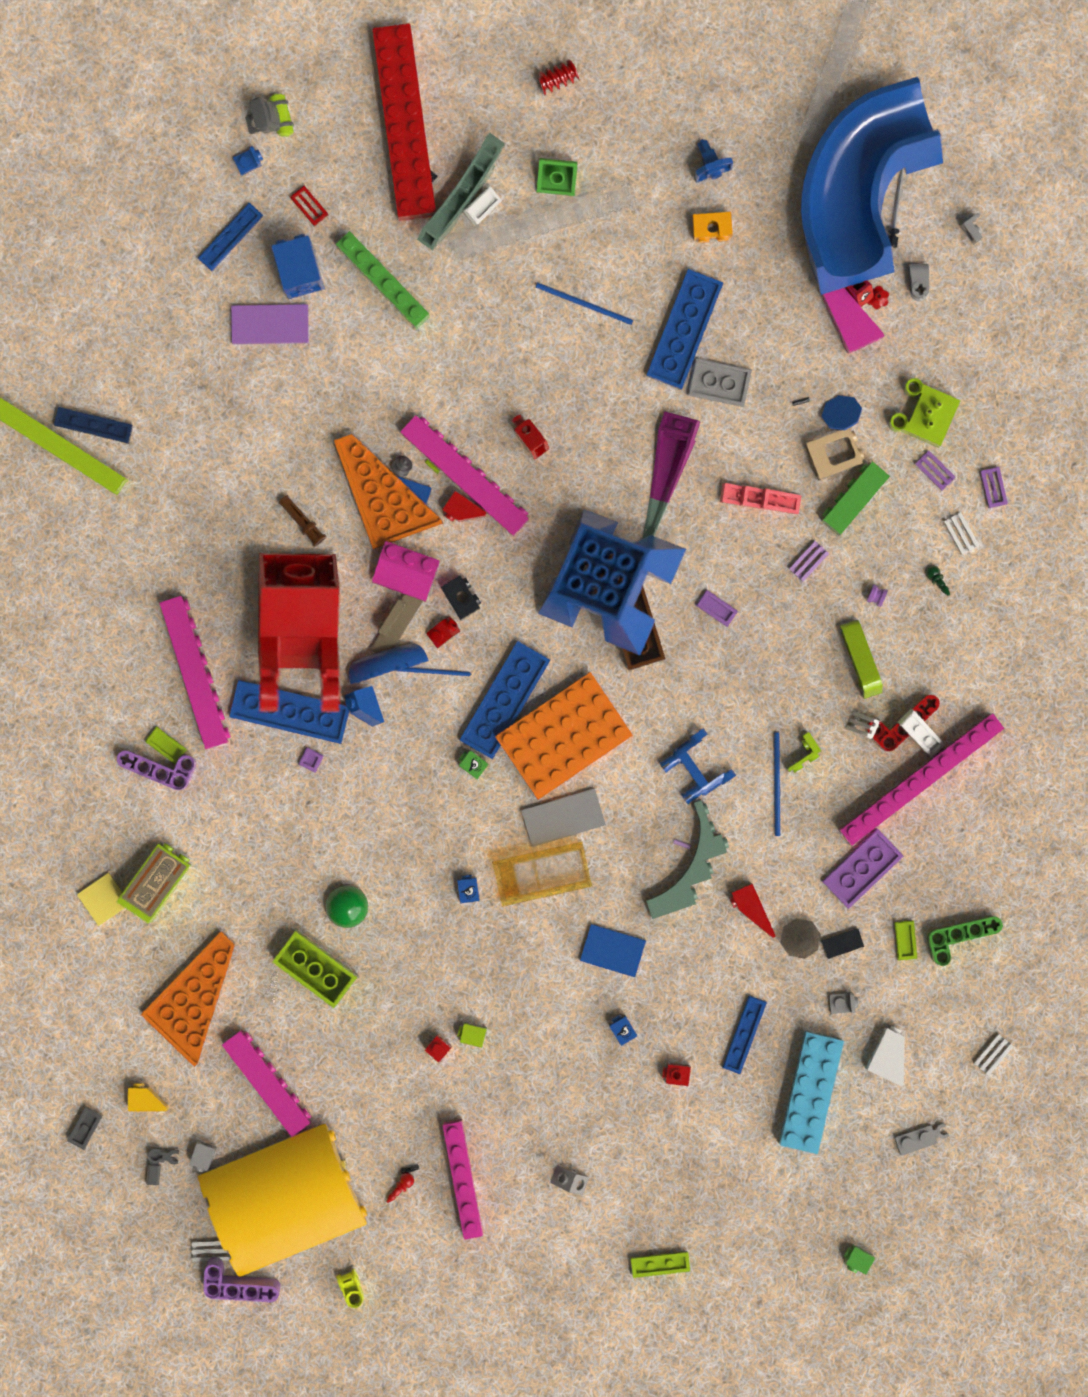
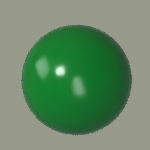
M342 885L335 888L328 895L325 904L328 918L333 924L341 928H352L359 925L366 918L369 907L365 894L359 888L351 885Z

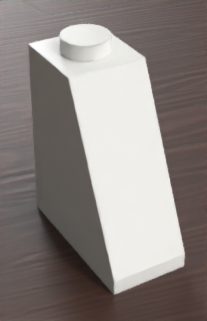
M893 1026L890 1029L885 1027L865 1069L902 1087L904 1084L905 1037L900 1034L901 1030Z

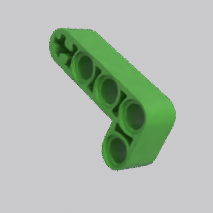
M987 916L931 930L928 933L927 940L933 962L940 966L948 965L951 961L949 949L951 944L999 933L1003 928L1001 919L995 916ZM991 920H993V922H997V925L994 926V930L991 927H983V925L991 924ZM973 924H977L979 927L976 934L970 933V926ZM955 928H958L960 931V936L957 939L951 937V931ZM935 933H939L941 935V941L939 943H934L932 941V937ZM939 952L946 954L943 962H938L937 960Z

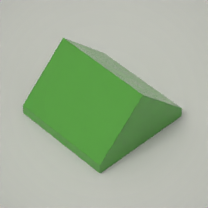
M539 158L537 193L575 196L578 162Z

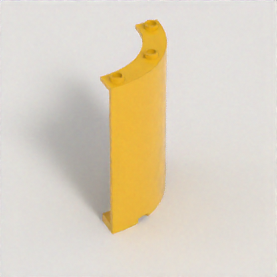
M326 1123L198 1176L203 1198H207L209 1204L207 1210L224 1251L228 1250L231 1256L229 1261L238 1277L367 1225L365 1217L368 1214L364 1205H360L350 1185V1174L347 1169L344 1170L334 1140H337L333 1129L329 1130Z

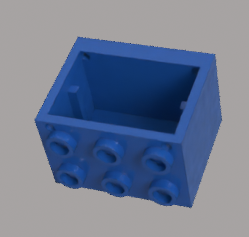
M296 235L290 241H286V239L278 240L275 242V245L271 246L283 290L288 299L325 289L309 235Z

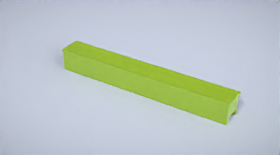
M0 398V420L116 495L119 494L125 483L128 482V479Z

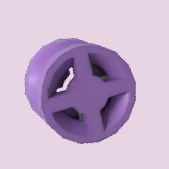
M873 584L866 602H874L878 607H881L888 590L885 588L880 589L877 585Z

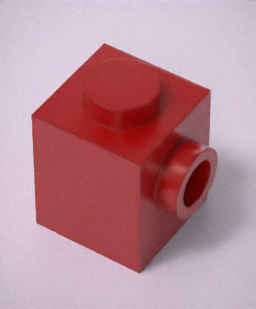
M667 1063V1067H663L662 1078L665 1079L666 1084L689 1086L691 1066Z

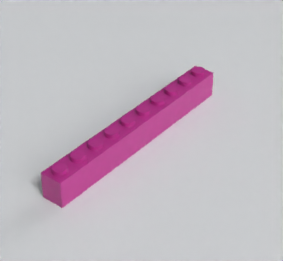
M993 713L987 715L838 831L849 845H854L1005 728Z

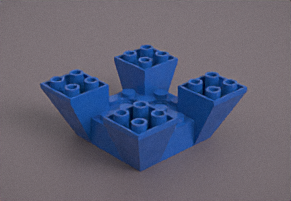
M583 509L569 541L571 548L559 575L553 578L538 614L573 628L580 609L586 610L602 617L606 642L641 655L655 619L633 608L647 575L672 584L686 548L652 535L634 543L613 536L618 525L617 521ZM614 553L613 558L608 560V556ZM589 564V568L583 571L584 566ZM606 571V575L600 578L601 573ZM623 578V582L617 585L618 580ZM598 589V593L592 596L593 591Z

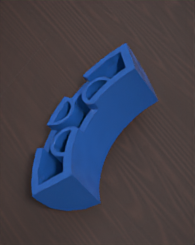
M416 643L394 647L353 661L349 668L350 684L362 682L389 672L416 666L429 660L424 649Z

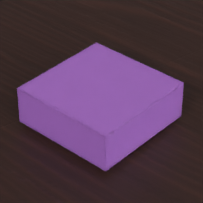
M306 747L298 765L316 773L324 755Z

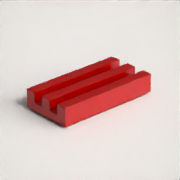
M305 185L290 196V199L314 227L323 221L325 217L329 216ZM303 191L323 213L321 216L301 194ZM297 196H299V198L304 202V204L315 215V217L317 218L315 221L302 207V205L297 201Z

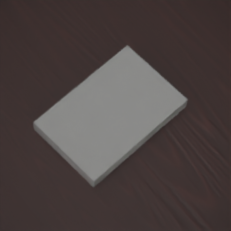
M696 358L688 396L744 407L752 370Z

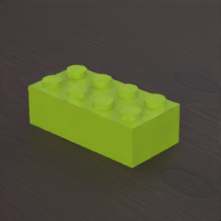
M298 930L293 933L273 960L275 965L333 1008L337 1006L358 977L357 974Z

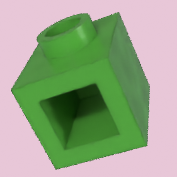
M854 1244L851 1248L848 1247L843 1255L847 1269L854 1273L859 1271L867 1275L875 1260L874 1255Z

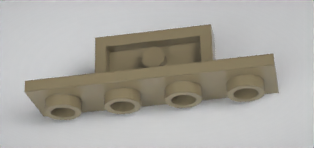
M404 594L401 600L398 599L397 602H393L388 609L390 614L386 619L383 618L378 625L380 635L370 650L377 653L394 648L423 601Z

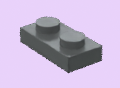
M86 1106L67 1141L85 1150L103 1115Z

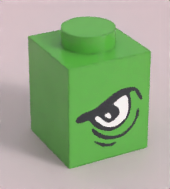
M471 750L468 753L465 751L458 760L461 762L459 766L476 779L480 777L489 765Z

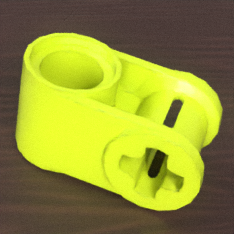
M351 1269L349 1273L341 1276L339 1274L336 1275L338 1285L347 1305L350 1308L361 1306L364 1301V1293L356 1270ZM358 1294L360 1302L353 1303L350 1300V1295Z

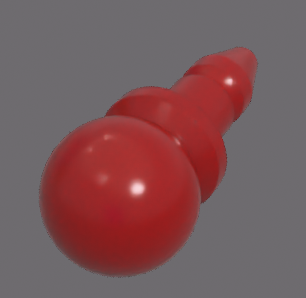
M404 1173L400 1176L399 1181L395 1183L397 1187L394 1188L386 1200L387 1203L392 1202L402 1191L406 1192L407 1188L413 1186L415 1179L412 1174Z

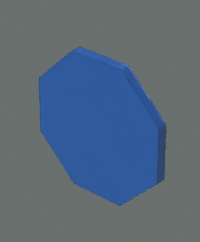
M838 395L825 403L821 417L829 429L845 431L859 422L862 407L855 397Z

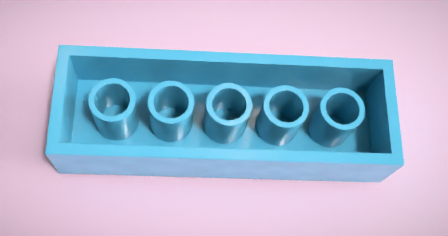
M804 1031L779 1138L780 1146L818 1154L844 1044L842 1039Z

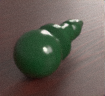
M935 565L927 567L925 571L926 577L932 580V584H937L945 595L950 596L949 588L942 580L944 576L941 574L940 569Z

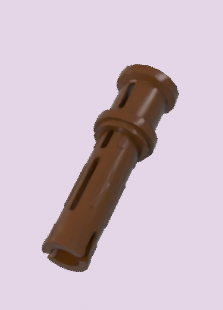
M288 495L279 501V504L302 529V534L306 535L313 543V547L318 546L326 539L327 536L319 531L316 523L310 522Z

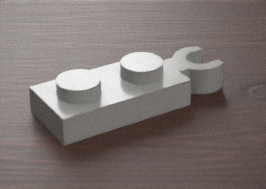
M941 1123L937 1125L936 1129H933L932 1125H928L895 1136L900 1155L902 1156L938 1144L936 1140L938 1137L942 1139L949 1137L948 1133H940V1129L946 1127V1124Z

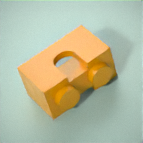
M731 212L693 214L692 216L693 238L698 240V243L710 242L709 239L717 238L718 242H725L732 238ZM715 224L718 230L711 233L708 231L707 226Z

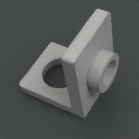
M557 1165L551 1184L569 1193L583 1195L589 1177L575 1174ZM582 1180L581 1187L577 1189V1183Z

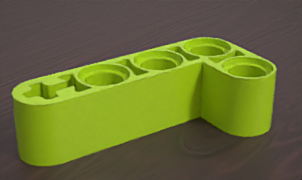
M859 620L840 625L845 645L859 680V687H861L863 692V699L882 694V681Z

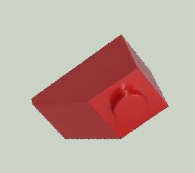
M457 491L453 493L442 509L445 512L444 517L451 522L454 520L461 522L479 519L487 515V512Z

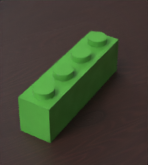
M873 461L869 465L865 463L859 471L861 473L857 480L853 478L847 485L848 491L845 494L841 492L834 500L837 504L833 508L828 507L822 514L824 517L822 522L838 536L844 532L890 477Z

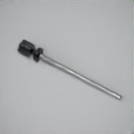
M904 168L900 170L893 226L888 228V232L891 233L888 238L892 248H897L898 237L895 235L899 234L900 231L896 229Z

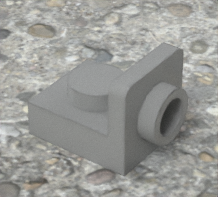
M971 213L963 219L964 223L960 226L973 245L983 238L981 229L976 224H973L981 216L979 213L975 215Z
M854 993L829 994L831 1014L855 1013V1008H858L857 996L854 997Z

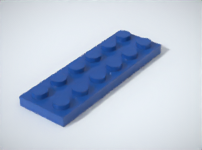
M690 269L687 270L646 375L647 377L682 390L723 282Z
M517 641L461 736L460 741L493 760L501 746L495 736L515 722L551 660Z
M238 680L229 717L342 744L350 711L347 706L339 704V712H321L320 699L278 690L277 711H260L259 685Z

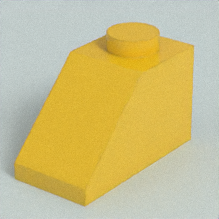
M133 1083V1086L128 1088V1112H166L169 1110V1106L150 1086H145V1083Z

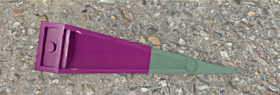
M664 411L658 429L653 480L643 538L650 535L654 536L695 445V438L701 423L699 420Z

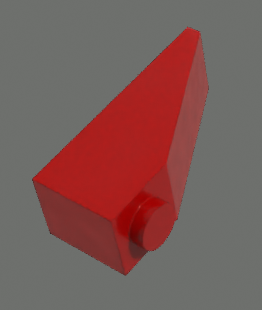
M750 883L732 891V897L729 899L733 908L737 907L741 913L772 938L776 937L754 885Z

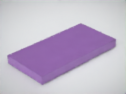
M308 304L231 306L233 345L309 343Z
M877 828L822 882L849 909L904 856Z

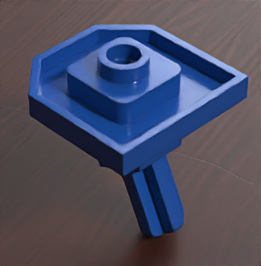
M701 139L697 143L704 166L695 171L696 183L709 178L712 180L722 176V173L732 170V158L718 159L714 149H711L707 140Z

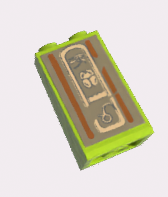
M166 843L163 845L158 844L117 900L118 904L148 924L154 921L191 867V864L188 863L190 859L181 853L179 856L172 852L174 848Z

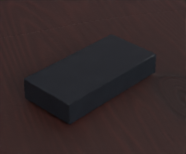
M858 928L822 940L828 959L865 947Z

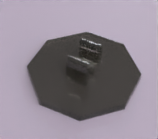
M796 918L783 927L780 943L789 956L806 959L818 951L821 934L812 921Z

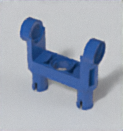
M704 728L692 735L689 740L674 749L672 755L659 763L661 767L669 763L668 766L663 768L666 773L679 763L683 764L696 783H694L695 786L681 794L683 799L691 795L685 800L687 804L700 795L706 796L721 784H725L736 776L731 769L708 783L687 751L700 743L702 738L708 735Z

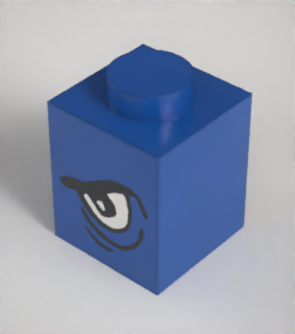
M472 874L461 876V880H457L460 904L480 901L477 877L473 878Z
M619 1014L611 1019L612 1023L609 1024V1027L621 1046L637 1037L626 1015L622 1017Z

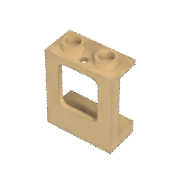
M850 428L805 444L818 481L863 464L864 455L861 449H857L855 443L857 442V437ZM848 437L855 457L840 464L831 465L825 451V445Z

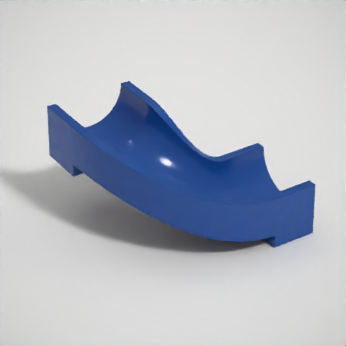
M918 76L876 89L853 101L832 121L813 152L803 184L801 216L810 266L821 295L895 272L892 246L881 219L882 205L887 188L892 178L903 168L906 174H910L943 163L941 134L939 129L933 130Z

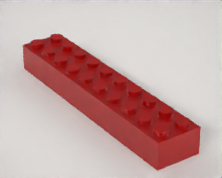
M411 24L372 28L399 221L433 217L436 213Z

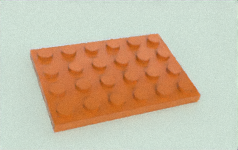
M589 672L497 734L495 738L537 800H539L632 737L633 734L592 673Z

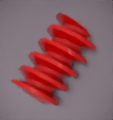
M570 59L567 60V66L561 62L560 69L553 65V72L546 68V75L539 71V78L537 77L544 96H546V89L553 93V86L560 90V83L567 87V80L574 84V78L576 77L580 81L575 65Z

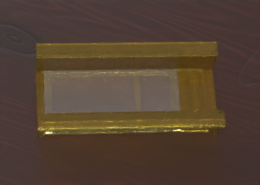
M583 842L492 861L502 907L592 887Z

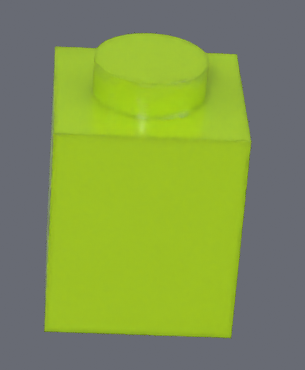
M465 1022L464 1026L459 1027L457 1037L461 1038L460 1043L482 1048L487 1027Z

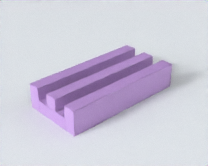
M814 541L789 570L804 582L829 553ZM816 547V552L796 571L797 565ZM820 552H822L823 555L806 572V574L802 576L800 573L812 562V560Z

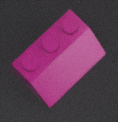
M386 541L379 557L372 583L426 602L437 574L440 560Z

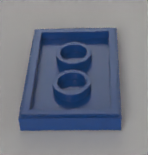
M591 924L580 961L635 977L646 940Z

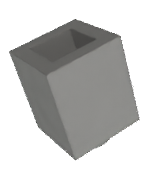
M198 1141L189 1165L199 1172L208 1171L217 1147Z

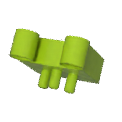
M911 378L904 385V392L909 397L919 395L912 415L908 421L904 414L896 413L890 418L889 427L894 432H903L939 448L943 443L961 400L924 385L917 378ZM910 383H914L917 385V392H911L909 390ZM900 418L903 422L902 427H896L893 420Z

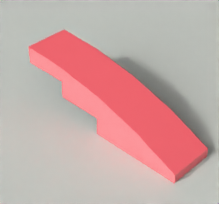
M722 483L720 502L799 514L801 495Z

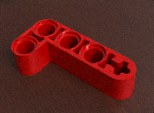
M927 695L911 709L919 712L921 719L925 722L939 708L940 701L935 695ZM933 699L934 707H928L924 712V710H922L921 708H924L928 704L926 700ZM880 721V731L878 734L873 735L872 740L883 751L889 752L895 750L910 735L907 732L905 735L898 733L897 729L900 725L898 722L888 729ZM887 737L893 741V745L889 749L883 744Z

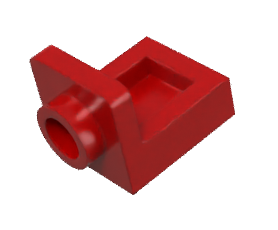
M449 616L426 634L438 649L461 631L457 623Z

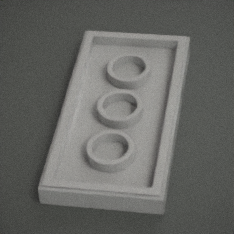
M595 788L521 810L532 847L606 825Z

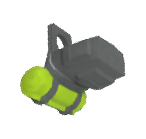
M277 93L272 95L269 100L257 97L250 102L252 114L245 117L250 134L277 131L278 136L288 137L294 133V124L290 118L287 106L288 100H286L285 95ZM252 120H254L256 128L252 126Z

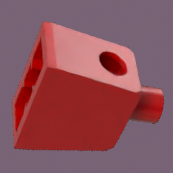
M521 414L512 419L511 422L516 427L514 429L516 436L534 460L550 450L547 440L530 419L525 421Z

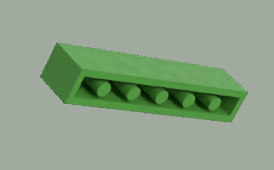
M350 231L336 243L337 248L416 330L430 317V314Z

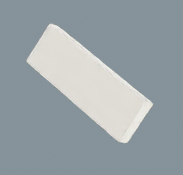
M910 709L898 721L901 727L929 757L933 758L945 746L914 710Z

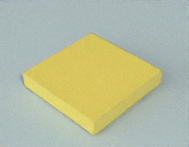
M107 873L77 894L98 926L124 909L123 906L117 903L123 892L110 873Z

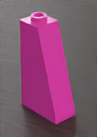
M845 288L821 295L848 354L884 338V333Z

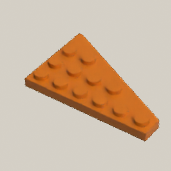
M353 434L334 440L373 549L383 546L386 541L392 543L444 524L443 520Z
M222 931L141 1014L194 1067L199 1062L235 948V943Z

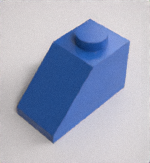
M373 686L344 695L350 714L372 727L384 723Z

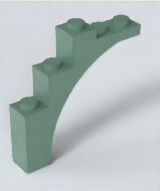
M491 133L486 136L478 153L454 190L423 227L417 239L433 251L456 225L463 210L473 201L477 191L489 179L495 168L494 165L505 146L504 142Z
M701 800L693 803L700 825L699 840L693 860L683 876L672 887L660 895L646 900L652 919L695 905V900L698 899L695 888L691 889L690 886L712 879L711 874L714 872L711 863H706V860L727 853L726 848H729L726 837L722 838L721 834L713 836L716 830L713 822L708 821L707 814L710 813L707 804H702Z

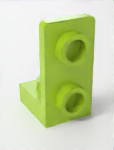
M806 732L801 736L803 738L801 743L807 751L810 749L811 753L786 769L788 772L793 771L796 773L804 767L802 765L804 762L809 760L811 763L820 757L818 753L822 750L810 732Z

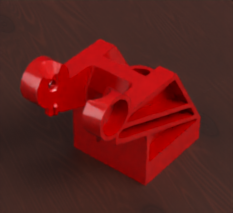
M259 553L258 665L260 711L270 712L277 711L278 678L280 677V668L318 669L320 671L321 712H339L338 625L340 584L336 554Z

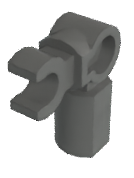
M152 1148L149 1151L148 1159L151 1164H148L147 1185H159L161 1165H158L159 1162L164 1163L168 1161L170 1164H178L177 1160L171 1159L172 1154H179L178 1150L173 1149L165 1152L166 1149Z

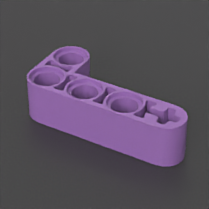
M121 751L117 755V763L122 768L175 790L187 788L197 765L195 758L189 755L180 757L175 769L131 751ZM129 755V759L136 761L135 765L129 762L124 764L122 757ZM187 758L192 762V766L189 769H185L182 765L183 761ZM143 761H146L149 765V769L146 772L140 770V764ZM160 769H164L167 773L163 780L157 776V772ZM178 776L184 779L182 787H178L175 784V779Z
M212 1257L207 1261L204 1271V1294L210 1299L274 1302L278 1299L281 1284L277 1279L224 1275V1263L220 1258ZM210 1267H216L218 1271H213ZM210 1285L217 1286V1289H212ZM229 1286H234V1287H236L237 1289H236V1290H231V1289L229 1288ZM254 1287L256 1291H250L248 1288Z

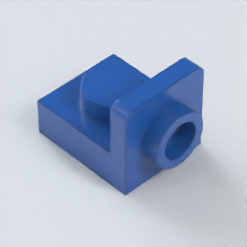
M253 146L249 147L250 150L233 157L241 176L262 167L260 161L263 158L259 149L254 150Z

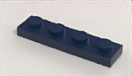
M61 407L57 409L54 422L56 427L129 444L133 425Z

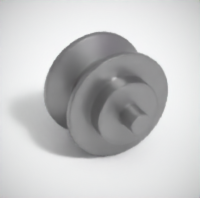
M397 456L391 468L396 475L405 477L413 468V464L406 456Z

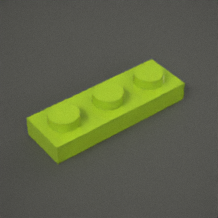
M688 1251L631 1257L633 1278L691 1272Z

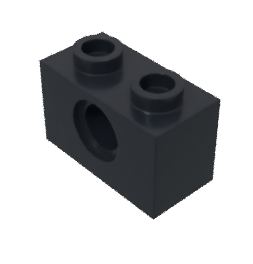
M458 576L443 585L441 589L462 621L480 610L479 605L481 601L476 594L472 595L469 591L471 585L467 578L462 579L461 576ZM465 592L468 595L467 600L459 602L457 600L458 593Z

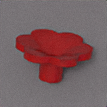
M876 286L873 289L874 298L867 302V304L872 305L874 309L878 310L888 305L889 292L883 290L882 286Z

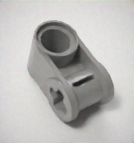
M909 264L911 297L915 301L920 302L925 300L929 293V264ZM918 287L921 288V291H924L922 295H919V292H917Z

